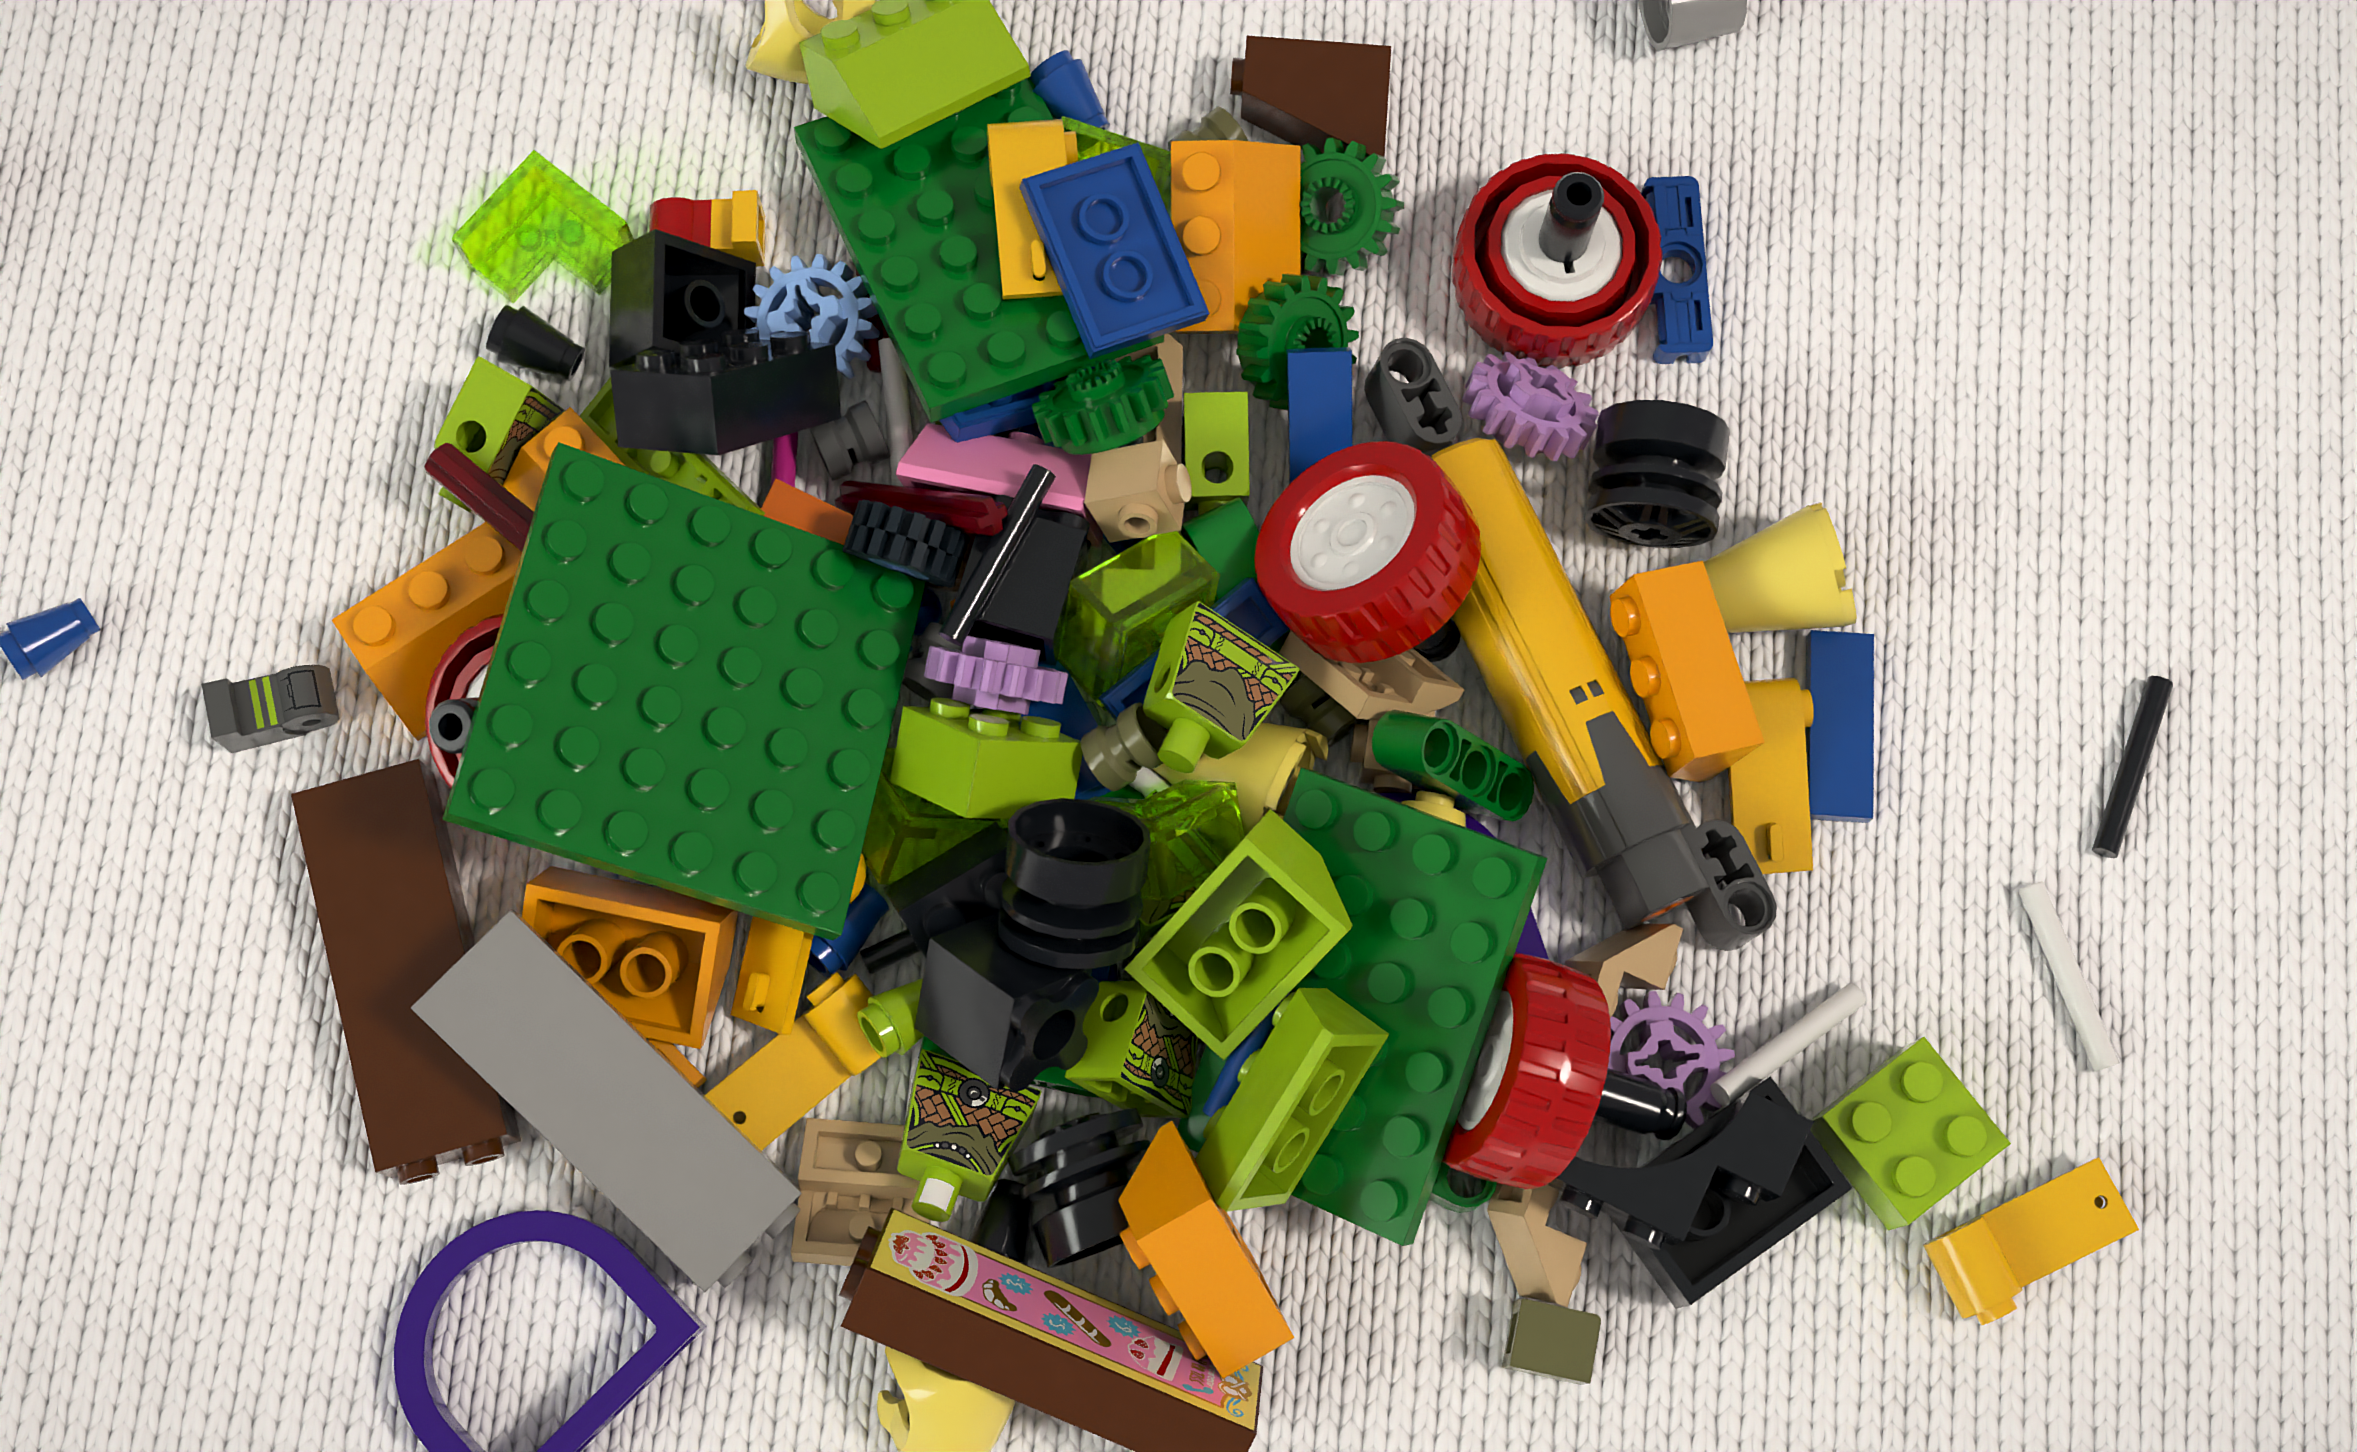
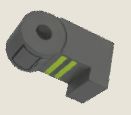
M323 665L294 666L281 670L276 674L234 683L225 678L201 684L211 738L231 753L304 736L307 732L329 727L340 719L330 668Z

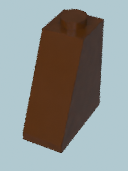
M1247 35L1245 59L1233 58L1230 95H1242L1241 119L1293 145L1301 146L1302 150L1303 145L1309 143L1317 146L1324 153L1326 139L1335 138L1342 141L1344 152L1351 141L1365 145L1366 154L1364 160L1373 153L1385 157L1391 46Z

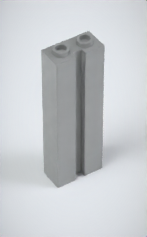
M515 910L508 911L411 1007L428 1026L704 1292L716 1281L724 1288L729 1286L753 1260L746 1250L764 1232L772 1239L775 1238L800 1212L801 1209L794 1203L802 1194L799 1186Z

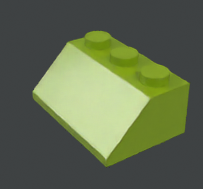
M878 0L872 5L871 10L849 20L831 22L821 29V33L799 42L814 109L880 149L1031 76L1027 61L990 0Z
M1270 809L1148 941L1124 970L1221 1059L1225 1060L1345 936L1353 925L1321 854Z
M1298 988L1296 992L1289 994L1279 1004L1272 1018V1025L1275 1028L1262 1049L1256 1050L1246 1059L1238 1073L1237 1080L1241 1084L1228 1105L1218 1109L1205 1126L1203 1137L1206 1141L1197 1154L1195 1161L1215 1203L1226 1212L1285 1204L1389 1036V1033L1327 988Z

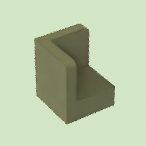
M1524 1298L1514 1301L1502 1368L1578 1385L1590 1384L1601 1318L1597 1314Z

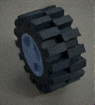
M859 500L842 551L921 581H926L927 584L931 583L940 587L953 588L970 538L966 533H962L961 530L946 526V523L939 520L926 518V515L917 512L911 513L904 508L894 505L890 507L882 502Z

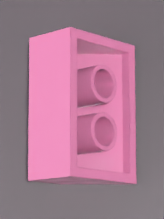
M927 423L898 463L895 475L904 487L982 496L1006 495L1013 498L1016 496L1032 465H1040L1051 471L1056 478L1039 509L1067 512L1084 518L1090 523L1087 539L1091 542V546L1101 548L1103 531L1084 504L1092 454H1069L1061 448L1045 446V442L1041 438L1023 432H1009L1007 438L988 435L957 443L951 438L944 426Z

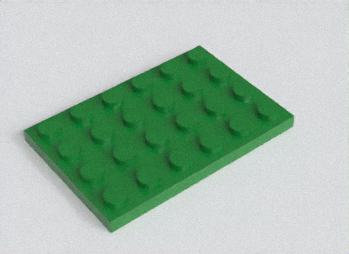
M1029 77L883 149L878 148L828 116L794 127L796 144L930 423L1059 379L1071 373H1076L1075 370L1078 368L1086 369L1085 365L1087 364L1093 367L1096 361L1102 363L1105 359L1113 360L1164 342V335L1089 359L1064 295L1003 300L994 194L989 168L987 124L1054 120L1043 98L1033 92L1036 86ZM1035 275L1033 276L1034 279L1037 281H1041L1045 278V276L1041 278H1037Z
M1301 768L1283 820L1321 854L1353 926L1291 990L1290 994L1296 992L1298 988H1327L1389 1033V1036L1291 1195L1401 1246L1412 1245L1548 858L1320 772ZM1207 1045L1205 1046L1192 1084L1191 1112L1188 1118L1180 1119L1177 1128L1189 1149L1198 1153L1206 1141L1203 1137V1132L1211 1118L1202 1109L1228 1057L1225 1060L1221 1059Z

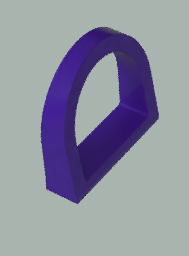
M520 1211L489 1219L468 1229L446 1245L420 1274L407 1297L396 1330L394 1344L395 1383L406 1419L416 1436L429 1452H486L456 1420L443 1401L433 1368L432 1347L434 1332L445 1301L456 1284L470 1269L483 1259L502 1249L528 1242L557 1243L585 1254L595 1261L656 1326V1333L536 1452H581L707 1325L631 1246L609 1229L575 1215L554 1211Z

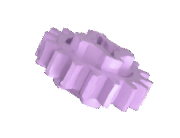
M1505 352L1501 360L1492 354H1488L1483 363L1477 362L1465 385L1466 391L1462 397L1463 402L1472 405L1468 412L1470 418L1486 422L1482 430L1484 433L1492 434L1507 448H1511L1515 444L1523 446L1528 457L1534 458L1536 453H1544L1551 461H1557L1561 453L1573 459L1576 457L1579 449L1584 451L1597 427L1595 421L1599 415L1598 410L1589 407L1593 399L1591 395L1574 390L1578 383L1574 378H1569L1564 372L1553 365L1545 369L1537 366V362L1533 358L1517 359L1510 352Z
M967 635L961 650L930 646L924 676L935 681L954 684L952 700L987 709L1028 715L1031 700L1052 704L1063 703L1068 673L1038 666L1041 650Z
M1648 992L1644 996L1642 1010L1630 998L1619 1005L1624 1021L1622 1022L1615 1017L1610 1018L1611 1046L1608 1068L1657 1082L1663 1089L1668 1087L1677 1088L1683 1095V1083L1687 1077L1703 1072L1698 1089L1687 1101L1685 1118L1686 1124L1692 1129L1704 1123L1700 1106L1712 1112L1719 1110L1723 1106L1713 1097L1710 1086L1726 1074V1072L1720 1071V1065L1735 1057L1734 1050L1718 1049L1715 1042L1726 1031L1724 1025H1716L1708 1029L1702 1023L1706 1017L1708 1007L1702 1004L1691 1013L1684 1011V994L1676 993L1671 997L1667 1006H1662L1657 992ZM1641 1025L1639 1047L1635 1052L1619 1055L1627 1034L1634 1027ZM1673 1025L1689 1034L1696 1044L1690 1045L1674 1032ZM1658 1049L1662 1059H1672L1673 1062L1685 1061L1668 1072L1664 1078L1660 1068H1650L1649 1065L1638 1066L1655 1055Z

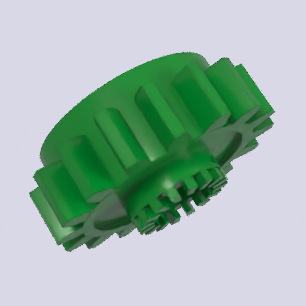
M1327 138L1324 153L1315 145L1309 143L1303 145L1305 161L1301 164V258L1306 255L1305 269L1308 271L1319 273L1326 263L1330 275L1343 276L1346 262L1355 270L1363 271L1368 269L1366 256L1370 253L1384 256L1388 251L1382 242L1387 234H1399L1401 228L1392 221L1394 212L1404 209V202L1393 199L1391 190L1400 181L1397 176L1392 174H1381L1380 171L1386 163V159L1383 156L1373 153L1364 160L1366 146L1351 141L1344 152L1341 140ZM1340 192L1344 196V201H1346V204H1344L1346 209L1345 212H1342L1343 216L1337 219V222L1331 223L1326 214L1327 203L1334 194Z
M1288 273L1282 274L1281 283L1265 282L1263 284L1264 292L1255 299L1250 298L1248 302L1249 307L1238 327L1236 355L1239 357L1243 370L1241 373L1242 379L1250 381L1255 386L1252 395L1256 399L1269 401V407L1288 411L1287 349L1348 347V343L1359 338V331L1348 329L1346 323L1354 315V308L1339 305L1344 291L1339 287L1327 286V278ZM1352 354V364H1356L1357 357Z
M1145 355L1135 361H1132L1131 356H1125L1119 361L1115 359L1111 361L1105 359L1102 363L1096 361L1094 369L1091 368L1090 364L1085 365L1086 370L1078 368L1075 370L1076 373L1069 374V377L1065 380L1055 382V390L1042 392L1038 395L1040 401L1032 404L1033 414L1044 442L1053 441L1055 447H1062L1063 451L1069 454L1086 455L1123 446L1153 430L1165 416L1164 409L1169 406L1167 400L1174 397L1167 372L1160 358L1152 361L1150 355Z

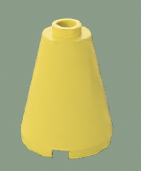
M1822 502L1807 505L1703 562L1727 633L1833 628L1856 623L1857 615L1852 588L1843 591L1841 589L1846 586L1843 569H1847L1831 518L1827 509L1822 507Z
M1262 722L1248 742L1240 749L1220 759L1211 758L1202 753L1192 773L1178 772L1164 763L1152 770L1245 837L1270 809L1282 820L1284 819L1300 769L1313 770L1315 757L1327 761L1328 743L1325 736L1310 729Z

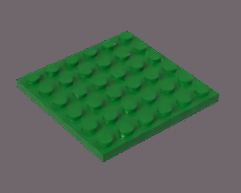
M558 442L551 454L442 820L833 941L840 937L843 932L926 581H921L901 572L857 558L855 555L842 551L844 545Z

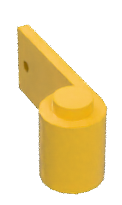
M1062 119L987 124L989 168L994 194L1003 300L1062 296L1063 293L1045 252L1044 244L1039 237L1019 187L1024 178L1078 162L1076 132H1064ZM1035 275L1037 278L1045 276V278L1041 281H1037L1034 279L1033 276Z
M1794 677L1744 681L1765 743L1728 768L1731 825L1735 826L1744 837L1762 874L1812 871L1813 858L1805 727H1811L1814 718L1811 693L1808 689H1801L1797 679Z
M862 853L849 904L859 895L866 879V863ZM753 916L730 1015L781 1035H791L814 935Z
M837 971L806 995L813 1005L794 1020L791 1035L777 1034L704 1095L762 1151L848 1078L858 1075L881 1058L868 1042L857 1018V1013L868 1006V998L874 995L856 973L844 980Z
M2096 1157L1923 1244L1962 1319L1976 1315L1979 1323L1985 1325L2018 1308L2012 1297L2023 1291L2022 1287L2138 1231L2139 1228L2099 1157ZM2101 1197L2105 1199V1206L2101 1208L2103 1206V1199Z

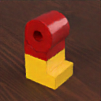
M757 190L733 191L732 199L692 200L670 197L659 199L650 205L649 232L657 229L756 263V267L765 266L766 216Z

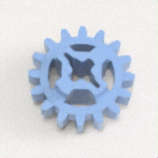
M816 254L812 266L809 268L798 255L791 258V272L784 274L775 266L770 268V275L774 281L770 288L755 284L752 289L762 299L760 306L746 307L744 310V314L757 324V327L751 329L759 330L760 339L770 340V335L794 331L806 332V329L812 327L809 330L810 335L808 334L809 342L835 343L837 371L841 372L848 379L853 378L855 375L850 365L853 358L856 357L865 361H869L871 358L870 353L862 346L864 339L879 338L880 331L867 321L868 318L875 316L878 312L871 298H864L868 292L861 277L853 278L854 272L841 260L832 268L830 261L823 254ZM819 286L835 289L844 298L838 299L834 294L825 297L819 291ZM814 310L819 314L818 316H815Z

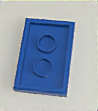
M1139 142L1022 179L1019 188L1039 237L1044 244L1045 252L1089 359L1144 342L1207 319L1210 313Z

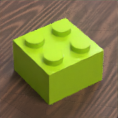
M932 698L930 707L903 706L890 782L964 818L1010 819L1018 809L1036 801L1075 798L1083 756L1081 741L1060 733L1061 723L1051 719L1036 716L1021 717L1019 713L983 707L982 709H970V705L965 702L948 698Z
M1925 1037L1904 1046L1811 1119L1814 1123L1810 1129L1832 1161L1888 1231L1910 1225L2011 1144Z

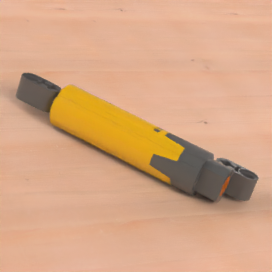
M1399 338L1389 342L1382 350L1365 379L1364 391L1366 398L1387 440L1419 449L1423 454L1429 455L1460 491L1478 523L1481 542V557L1478 571L1468 595L1452 618L1527 768L1532 774L1533 780L1581 877L1599 875L1626 930L1653 921L1686 905L1700 934L1708 944L1724 951L1739 949L1770 928L1776 918L1777 911L1774 896L1744 837L1735 826L1727 821L1718 819L1705 821L1696 828L1671 777L1667 774L1665 765L1655 753L1651 738L1501 444L1496 439L1473 438L1454 444L1453 440L1461 429L1462 416L1432 354L1425 345L1414 339ZM1389 371L1400 373L1409 383L1400 382ZM1708 854L1710 859H1706L1703 855ZM1724 881L1726 887L1720 890L1717 885ZM1728 903L1733 904L1742 912L1745 926L1738 924L1731 917Z

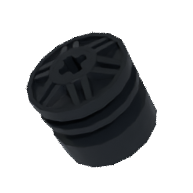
M1633 400L1616 403L1602 410L1597 419L1592 456L1597 466L1601 469L1593 472L1589 480L1588 491L1592 496L1587 501L1584 520L1590 529L1605 537L1627 544L1655 548L1690 547L1713 540L1718 532L1720 519L1716 510L1722 502L1723 494L1718 483L1714 480L1720 478L1726 469L1730 429L1725 420L1708 410L1689 404L1665 400Z
M1059 798L1036 801L1018 809L1008 820L1004 857L1005 874L1008 877L1001 887L1002 905L999 908L998 917L999 937L1011 951L1030 961L1056 968L1093 969L1111 966L1130 957L1139 944V918L1143 912V900L1140 890L1147 880L1151 848L1149 828L1135 815L1116 806L1092 800Z
M1137 1108L1124 1109L1108 1114L1092 1113L1073 1119L1042 1133L1030 1145L1015 1152L1007 1159L1012 1174L1015 1177L1044 1170L1045 1176L1019 1190L1024 1202L1040 1201L1053 1197L1056 1202L1057 1209L1046 1214L1032 1225L1047 1268L1063 1266L1123 1244L1119 1232L1130 1226L1118 1199L1132 1177L1128 1168L1142 1160L1151 1144L1147 1139L1122 1146L1119 1145V1140L1135 1133L1144 1126Z

